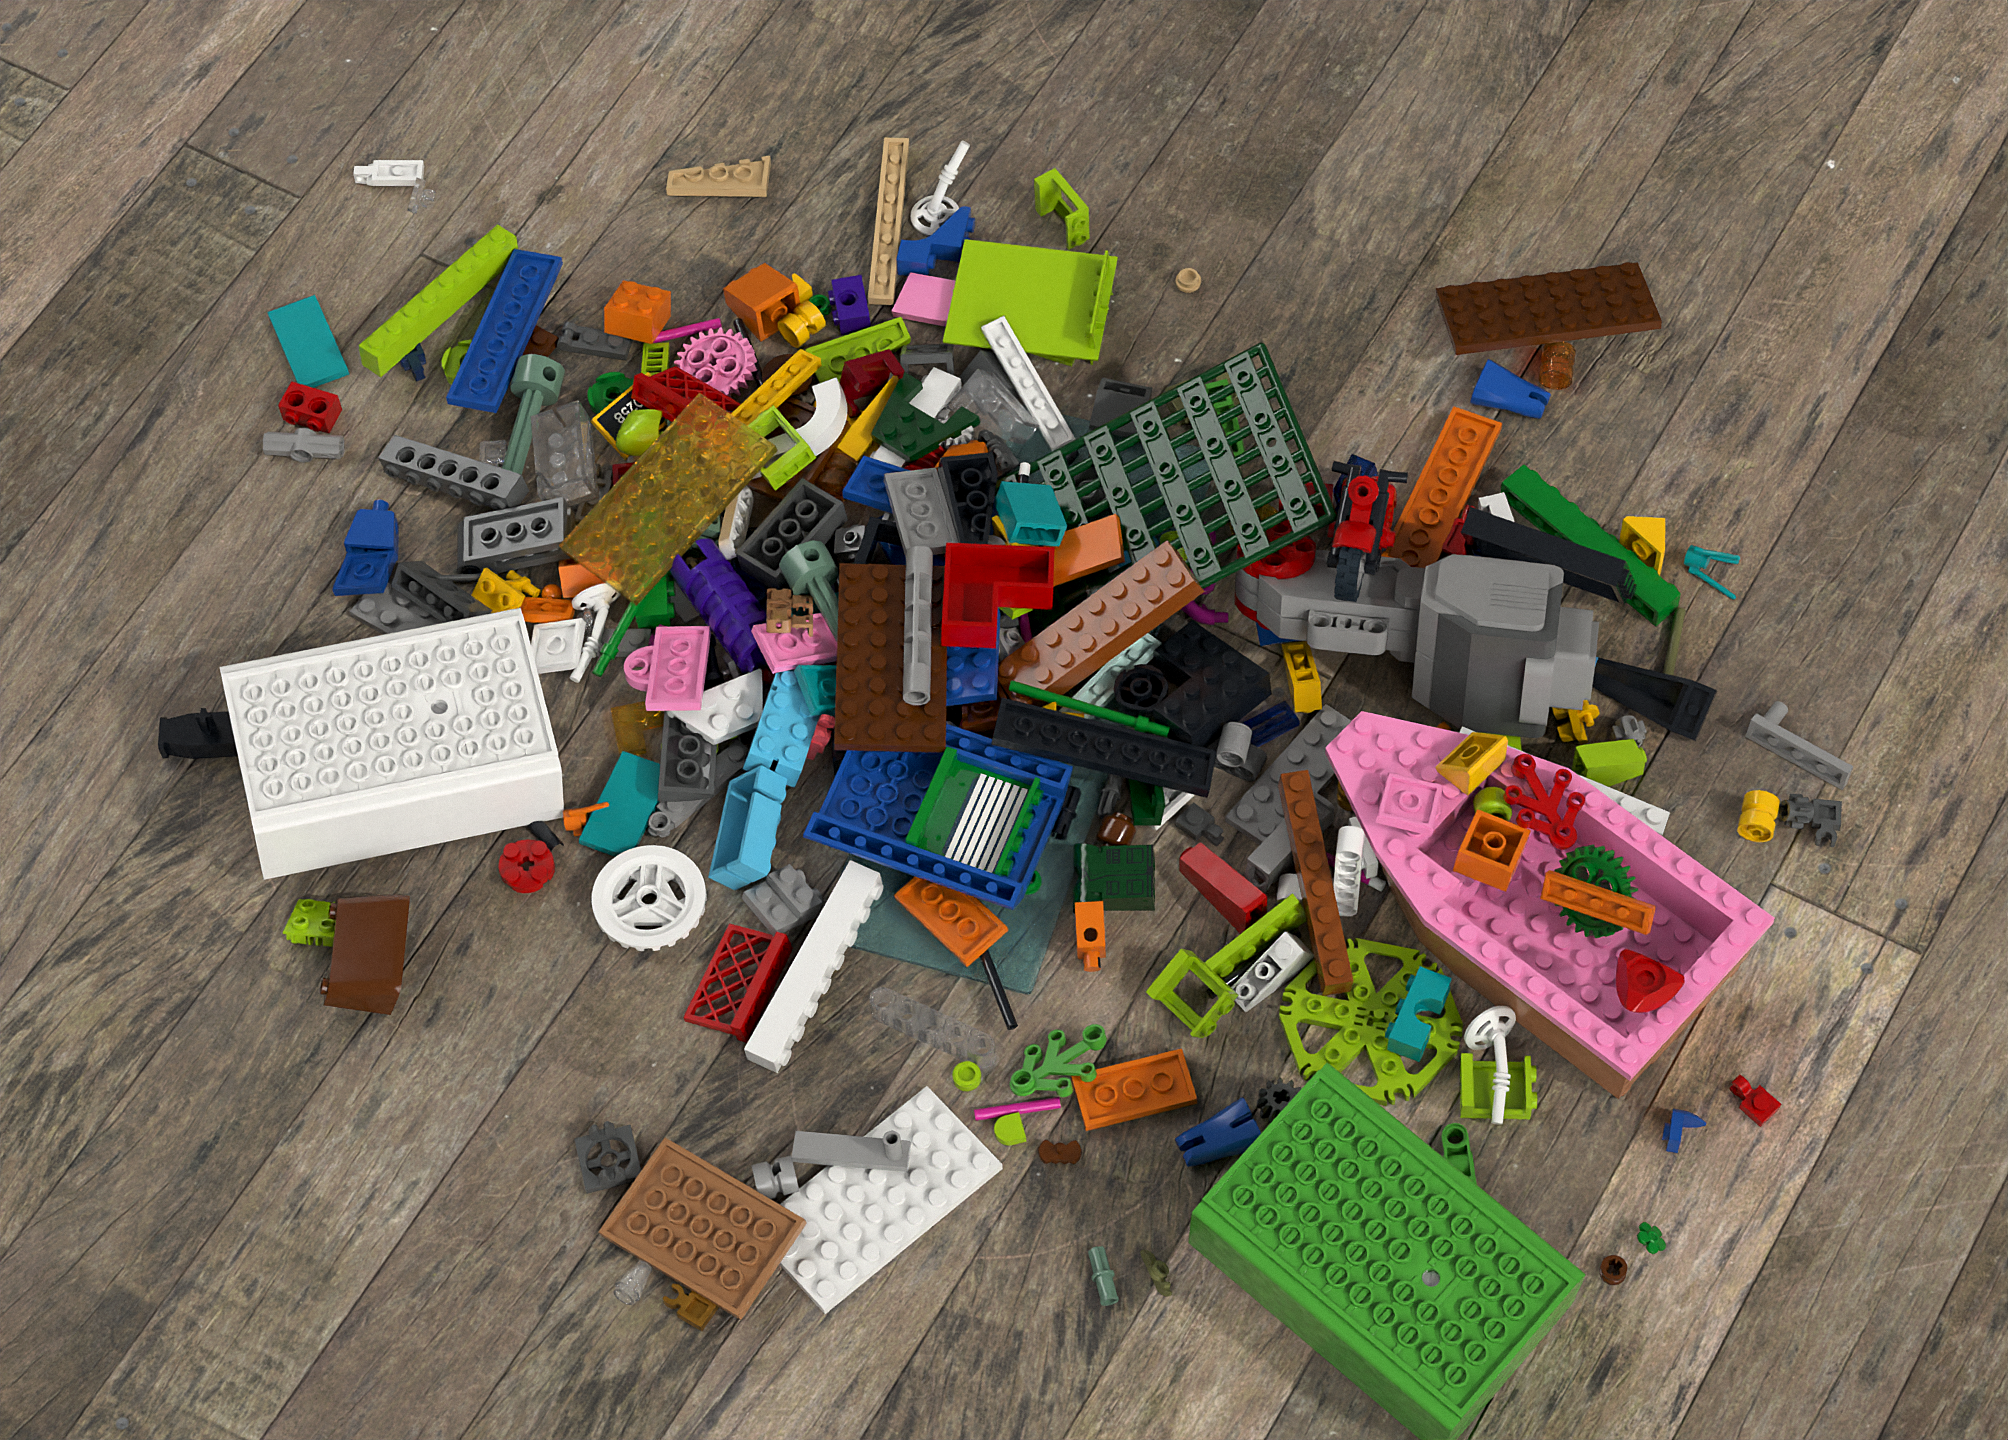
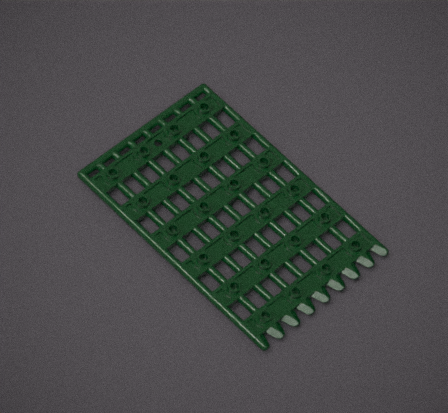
M1258 343L1029 463L1031 465L1029 475L1040 470L1044 481L1038 484L1052 486L1067 524L1066 531L1090 523V518L1111 508L1112 513L1120 518L1123 550H1127L1131 559L1130 563L1112 572H1109L1108 568L1081 577L1084 586L1063 597L1059 586H1054L1052 609H1032V611L1028 612L1030 627L1042 624L1043 628L1036 634L1038 635L1068 613L1067 606L1087 596L1090 597L1157 548L1153 536L1175 526L1179 537L1169 543L1176 550L1184 548L1187 559L1184 561L1189 569H1192L1194 576L1204 589L1336 521L1337 512L1264 343ZM1259 355L1263 366L1256 369L1252 358ZM1227 372L1232 383L1209 394L1205 383ZM1266 376L1272 386L1265 390L1261 381ZM1236 392L1240 404L1218 415L1214 403ZM1180 397L1184 408L1162 419L1158 408ZM1274 397L1277 398L1281 407L1275 411L1270 402V399ZM1244 413L1249 424L1226 436L1222 424ZM1188 417L1193 428L1170 439L1166 428ZM1283 418L1286 419L1289 429L1284 432L1279 424V420ZM1133 421L1137 432L1116 443L1112 432ZM1253 434L1257 446L1235 457L1231 445ZM1197 438L1201 449L1179 460L1175 449ZM1292 439H1294L1298 450L1293 453L1291 452L1289 445L1287 443ZM1271 440H1276L1275 446L1268 447ZM1142 442L1146 453L1123 463L1120 452ZM1087 446L1090 457L1069 467L1065 456ZM1262 455L1266 467L1244 478L1239 466ZM1205 459L1210 470L1187 481L1183 470ZM1303 460L1307 469L1303 474H1300L1296 464ZM1150 463L1154 474L1132 484L1128 473ZM1095 466L1098 478L1077 488L1073 477ZM1019 469L997 480L995 498L1001 481L1018 482ZM1271 476L1275 488L1252 499L1248 488ZM1214 480L1218 491L1196 502L1192 491ZM1312 481L1316 493L1310 496L1305 484ZM1158 483L1162 495L1140 506L1136 494ZM1103 487L1107 498L1085 509L1081 498ZM1280 498L1284 509L1261 521L1257 509ZM1223 501L1227 513L1204 524L1200 512ZM1321 503L1325 515L1318 517L1314 507ZM1167 505L1170 516L1148 527L1144 516ZM1288 519L1293 531L1270 542L1266 530ZM1231 523L1235 534L1213 545L1209 533ZM1240 544L1244 556L1222 567L1217 555Z

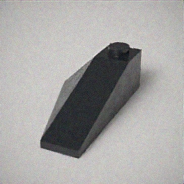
M993 452L941 457L938 476L958 542L988 544L998 476Z

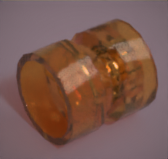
M1564 341L1548 343L1543 346L1542 364L1540 365L1539 382L1541 385L1553 390H1562L1572 384L1573 365L1576 354L1574 346Z
M832 453L824 467V473L818 479L816 487L841 502L846 501L843 498V489L859 463L847 454Z

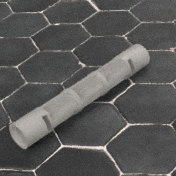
M914 546L906 551L903 700L911 705H923L930 700L933 552L924 546Z

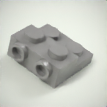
M790 864L769 873L765 882L744 891L742 900L773 936L776 932L785 933L818 917L823 903L820 891L817 888L811 889L806 883L803 871L800 869L795 870Z

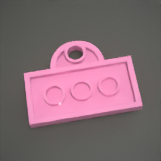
M710 626L656 627L654 646L639 648L626 658L624 662L626 681L637 690L647 691L646 711L701 710L711 638ZM636 667H643L641 670H632Z

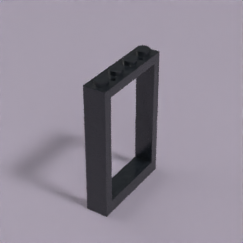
M1473 507L1469 509L1461 534L1473 552L1490 558L1555 565L1563 570V583L1623 605L1626 604L1627 599L1631 600L1633 598L1637 584H1634L1635 580L1625 560Z

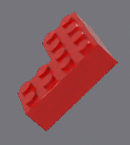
M946 543L941 646L996 648L998 607L1052 609L1055 547Z

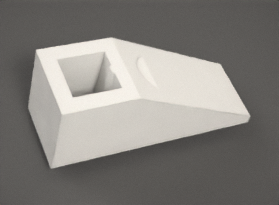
M1285 931L1231 987L1239 995L1235 1001L1245 1012L1249 1011L1296 976L1314 957V954L1297 936Z

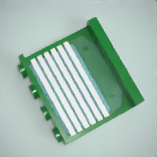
M946 747L905 839V843L1002 877H1008L1013 867L1011 858L1014 852L1019 853L1024 838L1021 837L1023 830H1028L1031 826L1034 816L1031 813L1034 805L1039 806L1044 791L1040 789V778L1035 777L1031 786L958 761L957 750Z

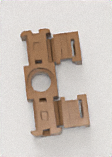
M767 589L766 632L790 633L791 627L796 628V630L798 628H803V630L807 628L809 637H813L812 596L793 595L791 598V589ZM791 607L796 608V611L799 610V607H802L803 611H805V608H809L807 609L808 615H793L791 617ZM781 623V627L778 628L776 624Z

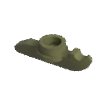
M1141 1250V1257L1157 1291L1165 1297L1171 1296V1284L1165 1280L1169 1274L1168 1266L1163 1261H1157L1154 1254L1150 1251Z

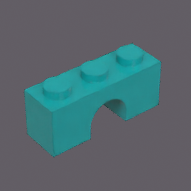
M1421 966L1416 976L1410 975L1405 989L1408 991L1406 999L1401 998L1395 1011V1014L1398 1015L1396 1022H1390L1385 1033V1038L1388 1039V1051L1420 1062L1430 1039L1431 1025L1421 1022L1415 1015L1421 1011H1431L1440 1015L1450 993L1452 978Z

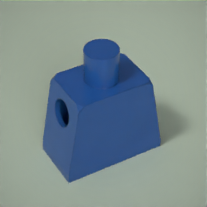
M375 500L372 510L360 509L357 511L344 541L347 553L395 550L398 556L399 526L395 512L388 511V502Z

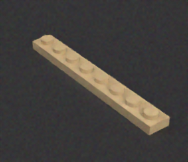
M884 138L868 304L894 305L897 278L896 259L900 247L910 145L909 138Z

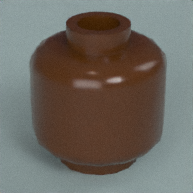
M1113 812L1112 815L1104 816L1096 835L1097 841L1102 846L1131 845L1136 833V827L1133 826L1132 818L1119 812Z

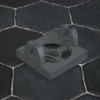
M953 344L902 346L900 355L901 365L907 374H909V364L947 363V373L954 375Z
M606 1121L603 1124V1129H598V1126L594 1124L588 1130L589 1135L574 1138L587 1194L632 1183L641 1172L631 1125L615 1128L613 1123ZM613 1139L622 1142L628 1148V1151L618 1153L616 1150L611 1149L609 1140ZM601 1142L602 1152L598 1158L587 1161L590 1150L597 1143ZM607 1154H614L617 1157V1162L612 1167H605L601 1164L602 1158ZM630 1160L625 1170L619 1167L621 1162ZM602 1169L598 1176L594 1175L590 1170Z

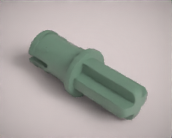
M1103 1246L1093 1247L1088 1251L1093 1270L1091 1277L1092 1281L1096 1282L1100 1303L1103 1306L1115 1304L1119 1301L1113 1281L1115 1273L1113 1270H1110L1105 1248Z

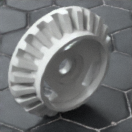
M657 845L632 848L614 857L599 873L592 891V909L602 932H605L613 942L621 943L622 947L627 949L634 947L637 951H644L646 948H652L653 951L660 950L661 946L668 945L671 947L676 944L675 941L678 939H685L689 936V931L692 928H696L699 924V918L704 914L705 901H707L705 882L696 864L685 854L675 849ZM670 880L676 882L683 891L685 898L678 901L667 882ZM636 881L624 899H618L621 892L629 884ZM652 893L657 896V900L652 904L642 902V898L646 894ZM635 926H662L651 930L635 928Z

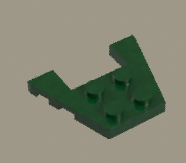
M904 372L903 378L899 379L871 432L872 439L876 443L909 463H913L940 447L939 444L949 438L955 439L962 435L961 431L970 426L975 428L981 423L978 415L963 406L943 424L911 405L909 402L923 389L921 381Z

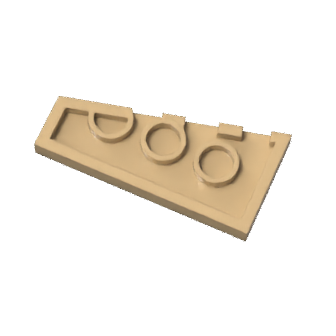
M763 156L762 161L750 162V159L739 160V164L725 166L724 163L714 164L715 166L710 169L703 170L699 166L669 171L667 196L767 197L771 158L770 156Z

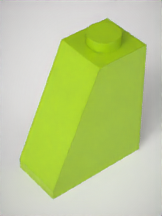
M1634 739L1584 744L1575 747L1572 771L1610 787L1643 775L1647 757L1643 748H1638Z

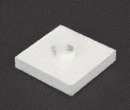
M582 618L534 624L531 648L538 674L571 670L578 667L586 622Z

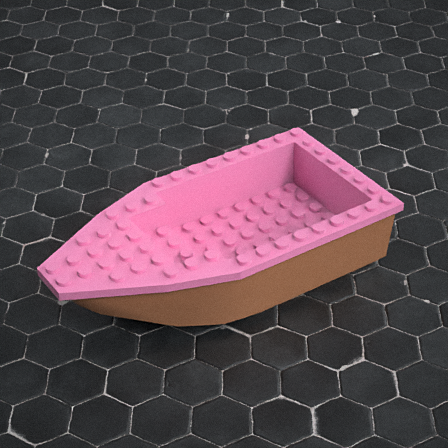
M1361 711L1325 747V754L1380 862L1395 899L1419 941L1456 976L1494 1005L1510 1007L1516 1015V1022L1617 1099L1624 1096L1638 1077L1650 1064H1653L1709 1003L1711 997L1726 980L1738 971L1740 965L1748 957L1753 945L1770 928L1775 918L1575 772L1533 755L1531 756L1536 762L1535 772L1549 797L1554 786L1553 778L1559 769H1567L1572 774V780L1569 786L1565 788L1557 808V813L1561 820H1563L1568 809L1566 801L1571 793L1579 792L1585 797L1583 808L1578 811L1573 823V827L1577 831L1575 844L1570 848L1560 850L1550 843L1548 835L1527 828L1531 832L1524 853L1506 892L1454 872L1453 867L1458 851L1475 816L1473 800L1480 790L1487 787H1499L1506 790L1508 786L1516 785L1522 790L1523 795L1536 799L1527 781L1517 778L1511 770L1516 756L1527 753L1507 747L1505 761L1467 796L1438 773L1435 767L1469 735ZM1388 772L1443 785L1432 836L1375 823ZM1559 776L1560 780L1567 781L1565 777ZM1509 793L1511 797H1517L1516 794ZM1572 800L1574 804H1580L1577 800ZM1515 804L1511 805L1512 816L1509 822L1518 825L1516 817L1519 811L1525 808ZM1534 812L1536 819L1549 823L1546 816ZM1521 816L1523 820L1530 821L1528 817ZM1559 832L1562 836H1567L1565 833ZM1594 844L1595 847L1605 846V852L1613 849L1614 859L1622 856L1621 866L1631 867L1626 873L1627 876H1634L1636 878L1630 883L1631 887L1638 888V891L1632 893V897L1656 906L1650 933L1644 935L1624 927L1623 930L1615 932L1613 935L1595 938L1594 935L1585 937L1584 931L1576 933V924L1567 926L1569 917L1567 915L1560 917L1559 914L1563 910L1562 906H1555L1554 903L1540 899L1546 872L1561 868L1562 866L1559 861L1567 858L1566 853L1575 851V848ZM1624 949H1630L1666 965L1684 975V985L1671 1000L1661 1007L1649 1012H1631L1624 1008L1617 994L1616 969L1619 954Z

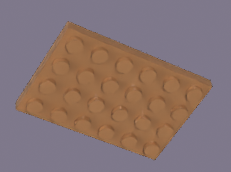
M664 1138L599 1230V1234L741 1320L807 1222L804 1218L669 1139Z

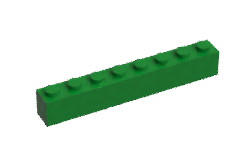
M1523 464L1502 482L1500 493H1505L1508 504L1541 532L1625 560L1635 580L1634 584H1637L1633 598L1631 600L1627 599L1626 602L1655 627L1673 613L1675 608H1678L1681 593L1675 585L1661 578L1653 567H1648L1635 552L1627 550L1614 535L1604 531L1596 520L1587 517L1574 502H1569L1564 498L1556 487L1547 484L1535 470H1530Z

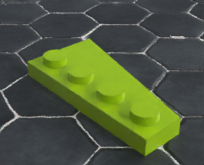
M898 317L807 348L805 351L821 358L822 366L814 373L818 384L836 377L840 382L845 361L887 349L894 353L901 349L903 345L911 343V337L902 317Z
M1292 893L1208 959L1205 964L1219 977H1225L1235 967L1275 942L1285 931L1289 932L1293 928H1297L1305 923V912L1299 900Z

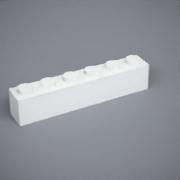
M933 367L929 375H925L921 380L923 389L909 403L936 420L937 418L945 420L946 415L949 414L962 394L961 378ZM880 446L877 451H873L870 455V458L901 468L908 466V461L883 446Z

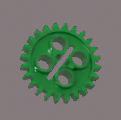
M1592 844L1575 848V851L1566 853L1567 858L1559 861L1562 867L1554 870V872L1634 898L1632 893L1638 891V888L1631 887L1630 885L1636 878L1634 876L1628 877L1626 874L1631 867H1622L1623 857L1614 859V850L1605 852V846L1603 845L1595 847ZM1563 907L1559 914L1560 917L1567 915L1569 918L1566 925L1576 924L1575 932L1584 931L1585 937L1592 935L1595 938L1607 937L1623 930L1621 926Z

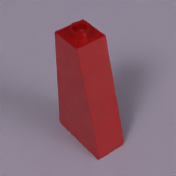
M1200 842L1195 847H1189L1183 851L1179 858V871L1240 934L1267 914V896Z

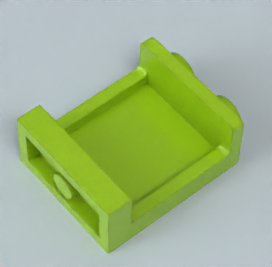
M1461 1053L1459 1065L1460 1118L1492 1119L1495 1092L1492 1090V1086L1495 1085L1493 1079H1496L1493 1077V1074L1497 1072L1496 1061H1473V1053ZM1525 1055L1523 1062H1507L1508 1074L1511 1075V1078L1507 1079L1510 1081V1085H1507L1509 1091L1506 1092L1503 1119H1530L1532 1109H1537V1092H1532V1083H1536V1065H1531V1056Z

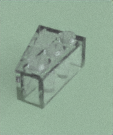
M980 369L974 372L945 407L956 412L963 406L980 417L981 423L979 426L1007 441L1024 445L1040 426L994 373Z

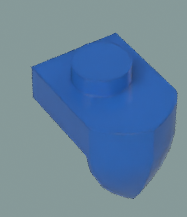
M1673 1108L1670 1123H1664L1662 1140L1667 1141L1666 1151L1678 1153L1683 1127L1706 1126V1122L1689 1111Z

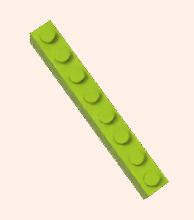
M497 224L358 345L362 365L379 377L386 374L405 355L411 352L418 343L427 338L505 269L513 250L518 249L517 237Z

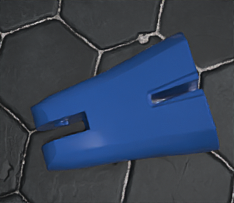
M1488 359L1476 383L1470 403L1540 419L1551 394Z
M1242 1097L1206 1121L1183 1132L1175 1138V1142L1180 1151H1186L1183 1154V1159L1187 1167L1224 1157L1243 1154L1259 1137L1261 1131L1255 1119L1252 1118V1113L1246 1100Z

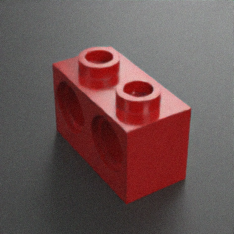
M292 381L278 404L281 416L287 423L291 425L298 424L308 427L315 432L321 431L328 434L342 412L338 395Z

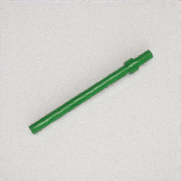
M665 537L608 643H604L600 650L601 656L592 671L594 675L602 677L610 660L615 659L619 651L617 648L675 543V539L672 537Z
M1011 680L1008 690L1048 703L1056 702L1058 706L1129 726L1139 732H1149L1167 738L1170 728L1150 722L1147 717L1139 715L1137 718Z

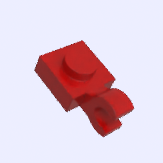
M1740 1074L1732 1081L1733 1085L1729 1088L1734 1095L1743 1100L1740 1103L1739 1109L1760 1127L1782 1105L1761 1085L1753 1090L1747 1079Z

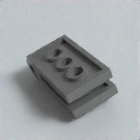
M564 497L464 517V521L458 524V574H481L484 568H488L492 572L497 571V573L575 558L574 512L571 508L567 509V502Z

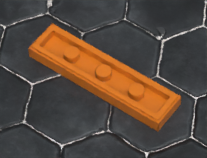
M1551 870L1545 874L1540 897L1542 900L1644 935L1649 934L1651 931L1656 908L1655 905Z

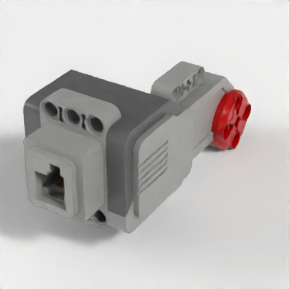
M1285 520L1266 530L1269 541L1272 542L1290 533L1293 529L1290 522ZM1308 535L1236 572L1234 603L1243 615L1257 622L1260 627L1272 631L1279 638L1307 641L1309 646L1316 649L1367 655H1379L1385 652V650H1390V654L1399 661L1415 663L1412 698L1459 729L1463 726L1475 732L1539 738L1546 732L1549 707L1582 711L1583 700L1590 701L1599 622L1592 621L1593 610L1560 607L1564 572L1558 566L1452 554L1426 566V568L1409 566L1399 558L1381 557L1379 571L1375 575L1364 573L1357 602H1350L1334 598L1337 569L1327 567V557L1330 551L1316 550V543ZM1240 544L1237 545L1236 560L1244 556Z

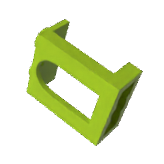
M1056 168L1035 178V209L1037 213L1042 217L1055 210L1066 224V246L1068 250L1084 244L1086 240L1090 239L1089 207ZM1061 190L1078 210L1074 212L1062 199Z
M1185 949L1179 950L1146 991L1151 998L1160 1000L1192 1030L1190 1034L1198 1038L1207 1037L1214 1032L1217 1027L1216 1022L1222 1015L1228 1014L1235 1005L1234 1000L1239 996L1192 951ZM1189 970L1201 979L1219 998L1204 1017L1199 1016L1173 991Z

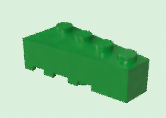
M664 512L632 514L633 525L637 534L633 535L636 560H634V573L636 583H639L634 584L635 592L665 537L670 536ZM675 543L635 614L638 629H651L653 631L656 630L659 624L671 627V619L676 617L675 603L671 602V597L676 596L675 581H671L672 574L669 570L673 560L672 553H676Z

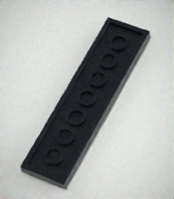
M1006 698L1001 699L991 745L1208 798L1217 752L1216 750Z

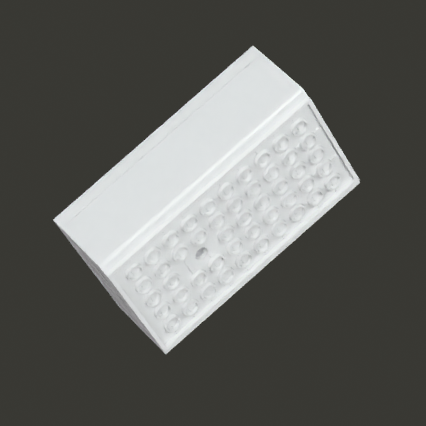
M521 608L220 667L264 880L525 826L534 821H549L563 818L562 770Z

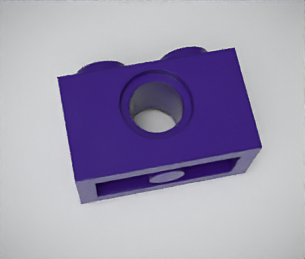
M856 275L831 280L832 290L828 291L830 306L835 305L836 310L832 311L834 326L839 325L841 335L851 334L871 327L862 276Z

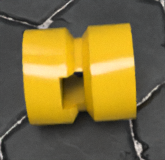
M805 300L794 308L793 313H788L780 319L777 326L783 338L791 346L799 348L809 340L810 335H815L826 326V321L820 310L813 303Z
M1761 790L1747 792L1744 795L1742 814L1740 815L1737 828L1739 835L1753 842L1770 841L1774 836L1776 826L1773 820L1777 818L1780 806L1778 797Z

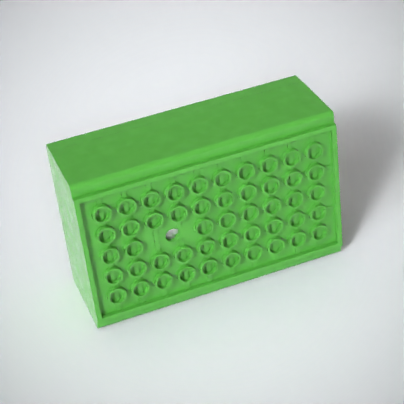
M1328 1062L1321 1070L1316 1072L1202 1198V1201L1193 1210L1191 1215L1188 1241L1191 1246L1420 1440H1457L1571 1307L1586 1276L1572 1262Z

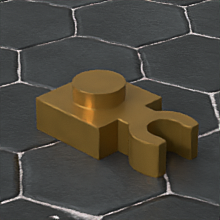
M673 1283L671 1286L672 1291L677 1293L678 1297L676 1299H669L664 1296V1304L671 1309L679 1308L677 1311L678 1318L703 1331L719 1307L693 1290L687 1296L680 1285Z

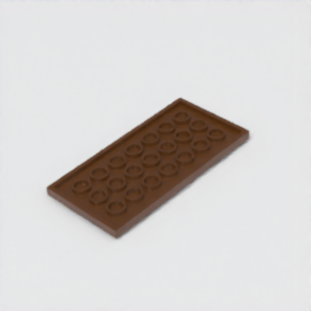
M1626 262L1620 265L1574 269L1558 273L1549 272L1542 275H1525L1519 278L1472 282L1470 284L1448 285L1436 288V298L1455 355L1661 329L1662 324L1638 262Z
M840 563L834 750L944 753L946 749L947 646H941L945 566H933L930 700L923 705H911L903 700L906 565Z

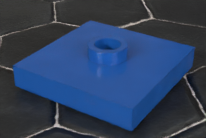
M396 551L347 553L332 588L334 595L384 593L398 558Z

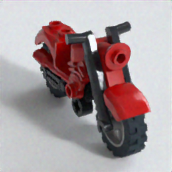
M1334 461L1332 471L1348 475V477L1344 479L1336 522L1329 524L1328 537L1333 538L1326 564L1329 568L1337 569L1334 598L1357 602L1364 573L1375 575L1379 571L1382 551H1386L1388 547L1393 548L1396 531L1390 528L1393 522L1394 508L1397 505V491L1393 483L1390 482L1407 483L1408 472L1380 469L1379 476H1372L1370 478L1366 475L1360 476L1361 466Z

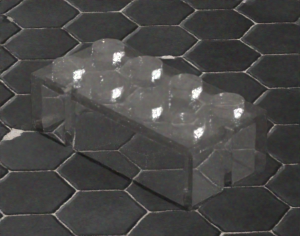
M579 400L557 407V412L567 425L565 428L552 409L530 416L535 470L538 476L536 477L538 496L542 501L564 497L567 502V508L599 497L591 418Z

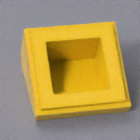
M792 274V281L798 286L800 304L805 300L809 301L813 296L812 287L797 274Z

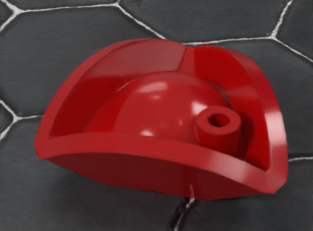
M1624 949L1619 954L1616 969L1617 994L1624 1008L1631 1012L1643 1013L1661 1007L1671 1000L1684 985V975L1666 965L1630 949Z

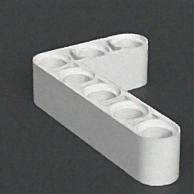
M1355 826L1341 827L1338 832L1334 878L1331 879L1339 916H1353L1357 913L1364 831ZM1297 874L1281 875L1278 883L1276 904H1280L1293 893L1303 907Z

